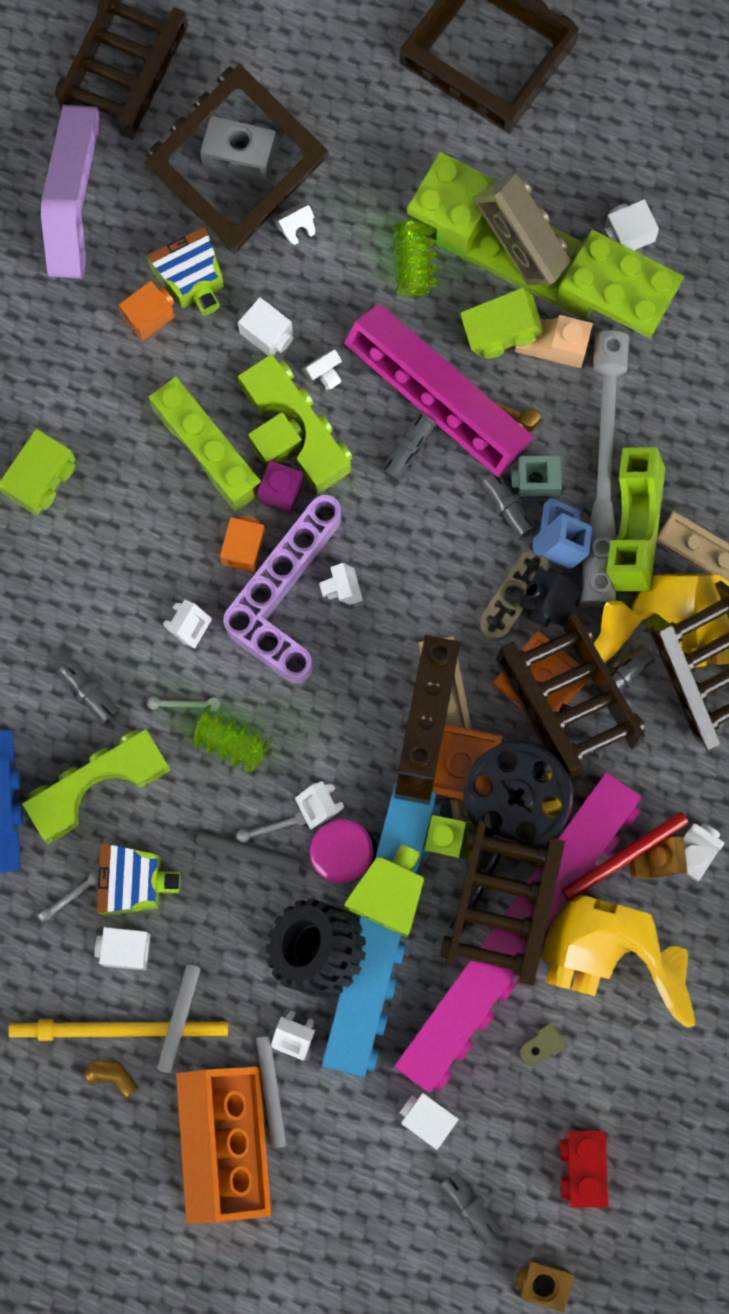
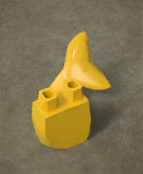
M715 573L654 574L652 576L651 591H639L631 609L625 603L618 600L605 603L602 614L601 633L594 642V646L604 663H606L631 637L643 620L654 614H659L667 622L677 624L720 601L715 583L721 580L729 586V582L721 574ZM727 614L683 636V641L680 642L682 651L689 654L728 633L729 619ZM729 648L695 667H705L707 664H729Z
M582 895L565 903L550 925L544 943L541 960L550 963L546 983L570 989L574 970H577L571 990L595 996L600 977L609 979L619 959L624 954L632 951L646 963L653 981L673 1017L688 1028L695 1026L694 1012L685 984L688 952L679 946H671L660 952L656 926L651 914Z

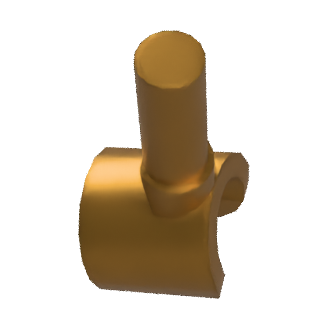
M495 402L529 433L541 424V420H539L541 418L540 414L531 407H528L520 414L516 410Z

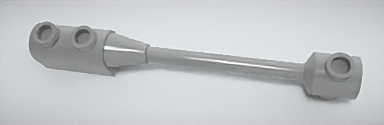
M619 331L598 332L595 334L593 370L603 376L597 497L589 521V525L592 526L589 555L581 561L579 587L583 590L579 596L578 609L603 610L606 602L616 601V591L606 571L610 541L616 540L618 537L613 506L610 501L617 376L626 373L628 370L629 335Z

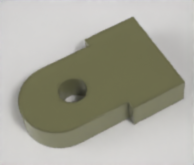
M550 1022L536 1032L537 1036L521 1047L519 1054L524 1064L535 1066L550 1055L554 1057L568 1046ZM533 1047L539 1049L538 1055L532 1054L531 1050Z

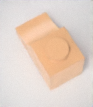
M562 315L555 319H541L545 334L535 337L536 340L533 343L521 347L516 346L515 349L517 353L582 368L593 323Z

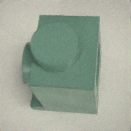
M561 455L519 456L517 467H511V488H518L519 497L560 498L562 491ZM536 475L541 478L542 482L530 483L529 478Z

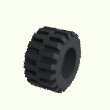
M316 899L296 901L295 907L289 905L284 909L283 917L278 916L274 921L276 924L274 930L270 929L268 937L271 938L270 944L266 945V953L270 954V957L267 959L268 967L274 969L271 974L276 980L280 981L281 985L314 997L330 998L331 994L338 995L342 993L343 986L350 987L354 982L352 979L353 975H359L362 969L359 967L360 961L365 960L366 952L362 951V947L366 945V939L360 935L363 931L361 924L355 922L356 918L352 914ZM321 936L319 951L316 957L311 961V953L316 940Z

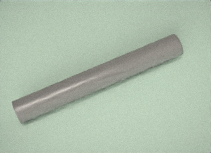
M190 964L186 966L157 1066L159 1071L171 1073L201 970L198 966Z
M270 1036L256 1038L272 1149L286 1147Z

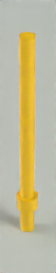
M38 1019V1022L9 1023V1037H38V1041H53L54 1037H164L167 1035L170 1022H54V1019ZM228 1021L185 1022L182 1036H228Z

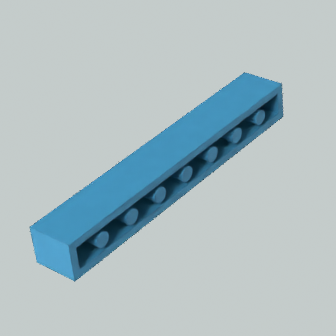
M395 783L376 858L379 856L392 862L400 844L408 846L420 853L412 872L423 877L424 873L417 871L420 859L428 860L430 852L424 850L431 816H439L442 804L435 803L437 793L434 792L431 795L430 805L395 799L394 795L397 785ZM360 916L359 923L363 928L360 935L366 939V945L362 947V951L366 952L365 960L360 961L359 967L362 969L359 975H353L352 979L354 982L350 987L343 986V992L340 993L322 1067L365 1078L367 1071L374 1072L379 1050L372 1048L375 1036H383L388 1015L383 1014L382 1009L385 999H393L397 979L391 978L394 963L401 965L406 944L400 942L401 935Z

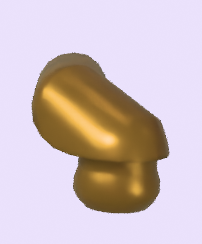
M96 1060L91 1062L84 1072L87 1083L93 1086L101 1082L113 1083L124 1099L139 1089L124 1066L117 1061Z

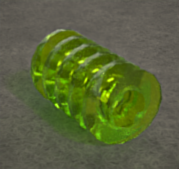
M410 220L395 223L392 227L394 232H396L393 236V241L397 245L394 249V255L397 258L395 268L398 271L395 280L399 284L396 292L398 295L407 298L424 296L428 294L430 288L439 285L437 278L429 277V275L438 272V267L428 264V262L435 261L438 258L437 253L427 251L437 245L435 239L427 238L436 233V228L423 222Z
M208 705L199 718L194 731V748L199 749L206 743L205 752L208 755L214 754L219 749L218 759L222 762L232 755L231 766L237 768L244 762V772L250 774L263 761L272 743L273 736H270L263 743L260 741L261 730L258 729L252 736H249V724L245 723L237 730L235 729V717H232L225 724L222 722L224 712L220 710L214 717H211V705Z

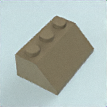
M517 173L505 174L474 196L473 200L526 284L551 285L571 262L566 253L568 247L561 236L554 234L548 225L550 218L546 211L533 201L530 196L532 190L528 182L522 176H518Z

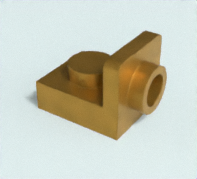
M674 836L666 838L629 862L631 877L654 879L687 873L684 837Z

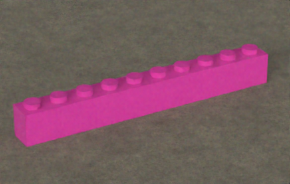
M607 772L558 838V840L565 841L544 942L550 925L565 903L568 902L562 893V889L598 866L595 862L602 852L609 856L621 839L616 833L624 823L630 827L642 810L636 806L642 797ZM540 867L535 870L527 883L531 884L532 881L538 882L541 871ZM517 896L504 915L522 920L524 916L530 918L533 903L527 902L528 898ZM494 928L480 948L515 956L516 952L522 954L525 939L519 938L520 934ZM470 961L394 1068L428 1094L431 1093L433 1088L440 1092L452 1076V1073L447 1069L456 1058L462 1062L474 1045L468 1040L476 1028L483 1032L495 1016L490 1009L499 998L505 1002L517 985L511 981L514 977L511 974L512 970Z

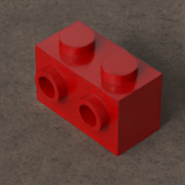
M565 1131V1139H559L560 1162H566V1177L560 1178L561 1200H567V1207L570 1208L608 1207L606 1131Z

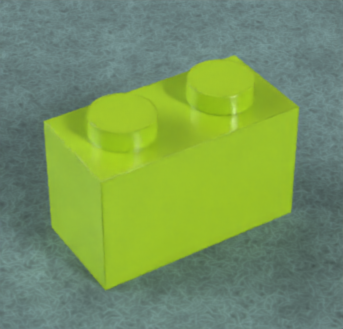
M520 288L460 313L471 351L485 359L496 358L504 353V349L514 345L518 347L529 345L536 340L535 337L545 334L534 297L525 288Z
M36 429L1 479V493L37 516L41 509L46 510L50 507L56 496L54 490L61 480L65 482L72 475L75 469V464L73 463L75 458L72 451Z

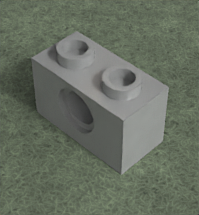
M210 115L200 151L202 166L267 181L277 148L276 131L261 123L249 125L241 123L231 116H221L219 118ZM237 142H245L248 144L243 149H235L232 147Z

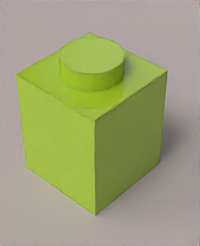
M281 412L249 433L248 439L250 446L267 469L269 461L281 464L303 449L301 438L304 436V433L295 419L289 421L284 413Z
M432 815L424 851L469 859L470 851L465 850L464 846L469 828L475 829L473 823Z

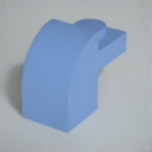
M550 498L543 506L540 533L532 541L533 551L536 555L563 567L573 568L589 555L592 526L580 521V510Z

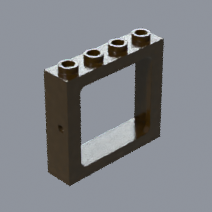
M436 0L400 48L399 64L510 134L576 44L579 27L568 16L558 15L550 10L542 0H486L550 40L553 45L509 104L429 53L432 46L467 1Z
M240 63L234 69L229 66L218 77L217 82L219 85L210 94L206 91L193 104L195 110L187 119L182 116L171 126L169 131L172 134L163 144L160 141L156 142L146 153L145 156L148 159L144 162L146 167L234 253L254 235L329 157L328 150ZM239 89L303 150L304 155L238 225H231L170 165L169 159L234 90Z

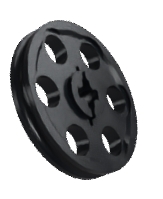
M510 741L487 750L473 763L464 784L465 810L475 829L479 821L485 822V815L488 811H496L502 817L503 823L499 830H492L486 825L484 831L486 836L538 848L540 845L547 843L550 838H554L563 829L572 811L573 788L564 765L552 752L532 742ZM503 751H510L516 755L518 764L513 771L505 770L501 766L499 758ZM544 761L551 766L552 776L548 781L539 780L535 776L534 766L536 762ZM479 776H486L492 781L493 790L490 795H482L476 790L475 781ZM522 788L525 794L522 798L525 804L522 801L515 804L511 800L514 796L511 789L516 791ZM553 796L561 802L562 810L559 815L551 816L545 812L543 802L546 797ZM529 821L535 825L537 835L534 840L528 841L520 836L519 825L521 822Z

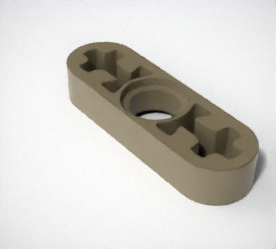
M533 550L526 551L520 556L481 615L479 629L482 636L487 640H503L525 610L519 606L520 604H509L504 598V592L510 587L521 589L525 595L528 585L520 580L527 570V566L524 563L526 561L532 563L534 560L540 562L539 569L549 570V561L536 555ZM534 571L529 577L527 582L528 584L532 582L536 574V571ZM518 575L520 579H516L514 576ZM497 603L505 611L515 613L511 617L506 612L501 622L503 630L496 629L494 632L488 630L489 623L486 620L488 618L494 620L500 613L501 608L495 607Z

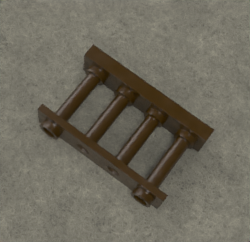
M99 0L97 6L98 13L66 77H62L58 81L55 96L60 111H62L63 105H71L72 101L75 100L87 106H96L97 110L116 117L120 134L133 140L188 28L186 12L173 7L169 17L161 19L121 3L122 0ZM117 15L158 32L159 37L154 46L146 47L107 30L114 16ZM100 44H105L144 60L145 66L141 74L137 73L134 76L94 60L93 58ZM86 72L129 88L131 94L127 102L118 104L79 88Z
M721 580L715 583L721 600L679 623H669L659 614L646 620L692 735L707 750L720 745L715 731L719 729L720 724L729 720V704L711 713L709 710H706L704 701L707 700L708 695L729 684V668L702 683L695 682L692 672L695 671V666L729 648V632L689 654L682 651L680 642L683 641V636L724 614H727L729 619V586Z
M576 613L569 616L563 628L566 634L526 652L523 650L519 651L515 642L512 641L501 646L496 657L498 665L544 748L552 752L562 762L570 779L575 777L582 768L583 764L581 762L583 757L623 738L626 739L632 750L637 748L646 736L641 718L638 714L632 713L594 646L590 628L585 622L580 621ZM569 647H574L583 664L544 682L535 680L530 671L532 664ZM589 676L591 677L600 695L561 713L553 712L547 701L548 695ZM608 707L617 726L578 744L570 743L564 732L565 726Z
M429 635L424 636L398 768L399 775L394 795L395 799L430 805L461 641Z
M479 821L476 824V829L469 828L464 849L469 850L470 855L451 937L444 935L440 957L446 958L444 967L453 968L455 959L458 957L512 970L511 974L517 975L515 984L532 987L534 986L565 841L550 838L546 846L540 845L539 848L486 836L484 831L487 822ZM480 849L535 862V866L541 868L538 882L532 881L529 884L476 871ZM472 885L528 898L527 902L533 903L530 918L524 916L522 920L467 907ZM464 921L520 934L519 938L525 939L522 954L516 952L515 956L459 943Z

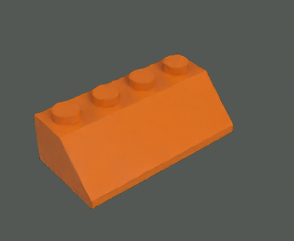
M260 1067L208 1069L176 1073L186 1224L217 1223L271 1216Z

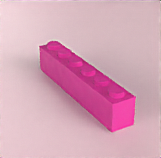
M378 304L355 321L344 344L493 474L499 477L518 461L519 456L524 454L534 436L384 306Z

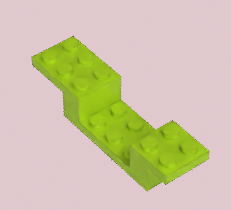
M439 152L407 207V214L437 229V245L520 288H525L528 292L584 321L587 320L592 309L630 329L650 339L652 338L684 279L683 275L593 229L586 241L582 242L550 226L553 233L558 234L565 241L568 247L566 253L571 262L551 285H527L473 200L474 196L496 180Z

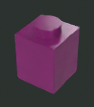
M269 461L257 492L259 503L292 515L304 484L303 472Z

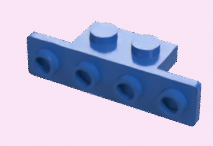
M0 730V873L17 872L21 869L18 825L23 824V810L21 803H17V789H21L20 769L15 768L14 734L11 730Z

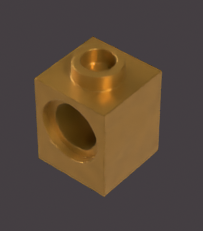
M529 1260L527 1268L520 1266L515 1288L520 1289V1299L565 1312L575 1275ZM541 1274L549 1275L553 1281L552 1290L546 1295H538L533 1290V1281Z

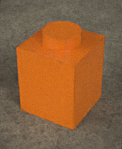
M149 281L118 305L122 317L142 342L175 318L172 305L175 304L173 298L164 287L158 290L152 281Z
M241 515L239 519L230 517L220 554L222 565L256 573L266 536L265 526L260 524L258 519Z

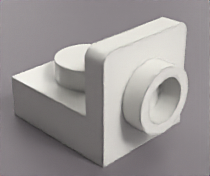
M694 823L684 836L687 873L684 874L697 883L718 851L725 844L722 840L718 839L720 833L704 823L701 826Z

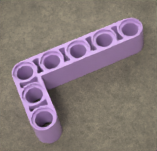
M63 105L41 201V222L49 277L83 279L85 275L86 254L82 208L98 136L99 110H97L96 106Z
M330 495L318 496L309 504L224 614L223 622L227 635L291 683H302L310 677L312 673L310 654L305 648L268 622L267 618L338 529L341 523V508L339 502ZM324 508H328L335 513L334 517L328 521L318 519L316 514ZM302 535H308L314 540L313 544L307 548L298 547L295 541ZM281 562H287L293 567L291 572L284 576L276 574L273 570ZM265 589L271 593L270 599L264 603L255 602L252 596L257 590ZM239 616L246 617L250 621L248 627L241 631L231 627L232 621ZM272 637L278 641V644L272 651H263L259 648L260 641L263 638ZM292 658H301L306 662L305 668L300 672H291L287 669L286 665Z

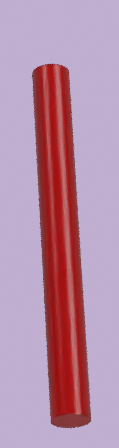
M682 812L677 813L562 889L563 895L568 901L578 897L688 824L687 818Z

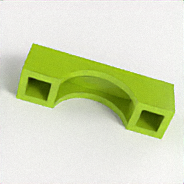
M270 354L238 376L239 386L259 414L264 412H283L293 417L302 426L306 439L303 449L297 457V466L318 495L351 473L350 460L353 457L342 441L337 444L330 434L333 432V429L324 415L317 416L310 407L313 405V401L303 387L297 389L291 380L294 378V375L288 365L283 360L278 362L273 354Z
M174 377L148 397L152 410L172 435L176 436L193 454L207 473L214 487L235 513L258 497L257 492L261 484L260 479L177 377Z
M657 447L622 449L619 472L622 498L621 525L616 540L610 541L606 571L615 591H651L666 469Z
M136 729L127 733L120 739L121 744L110 751L108 748H104L96 752L89 758V764L79 770L77 767H72L59 775L60 781L49 788L43 785L27 795L29 800L22 803L41 837L48 845L79 827L78 809L81 799L86 791L97 782L110 778L127 780L141 789L171 771L146 729L142 732Z

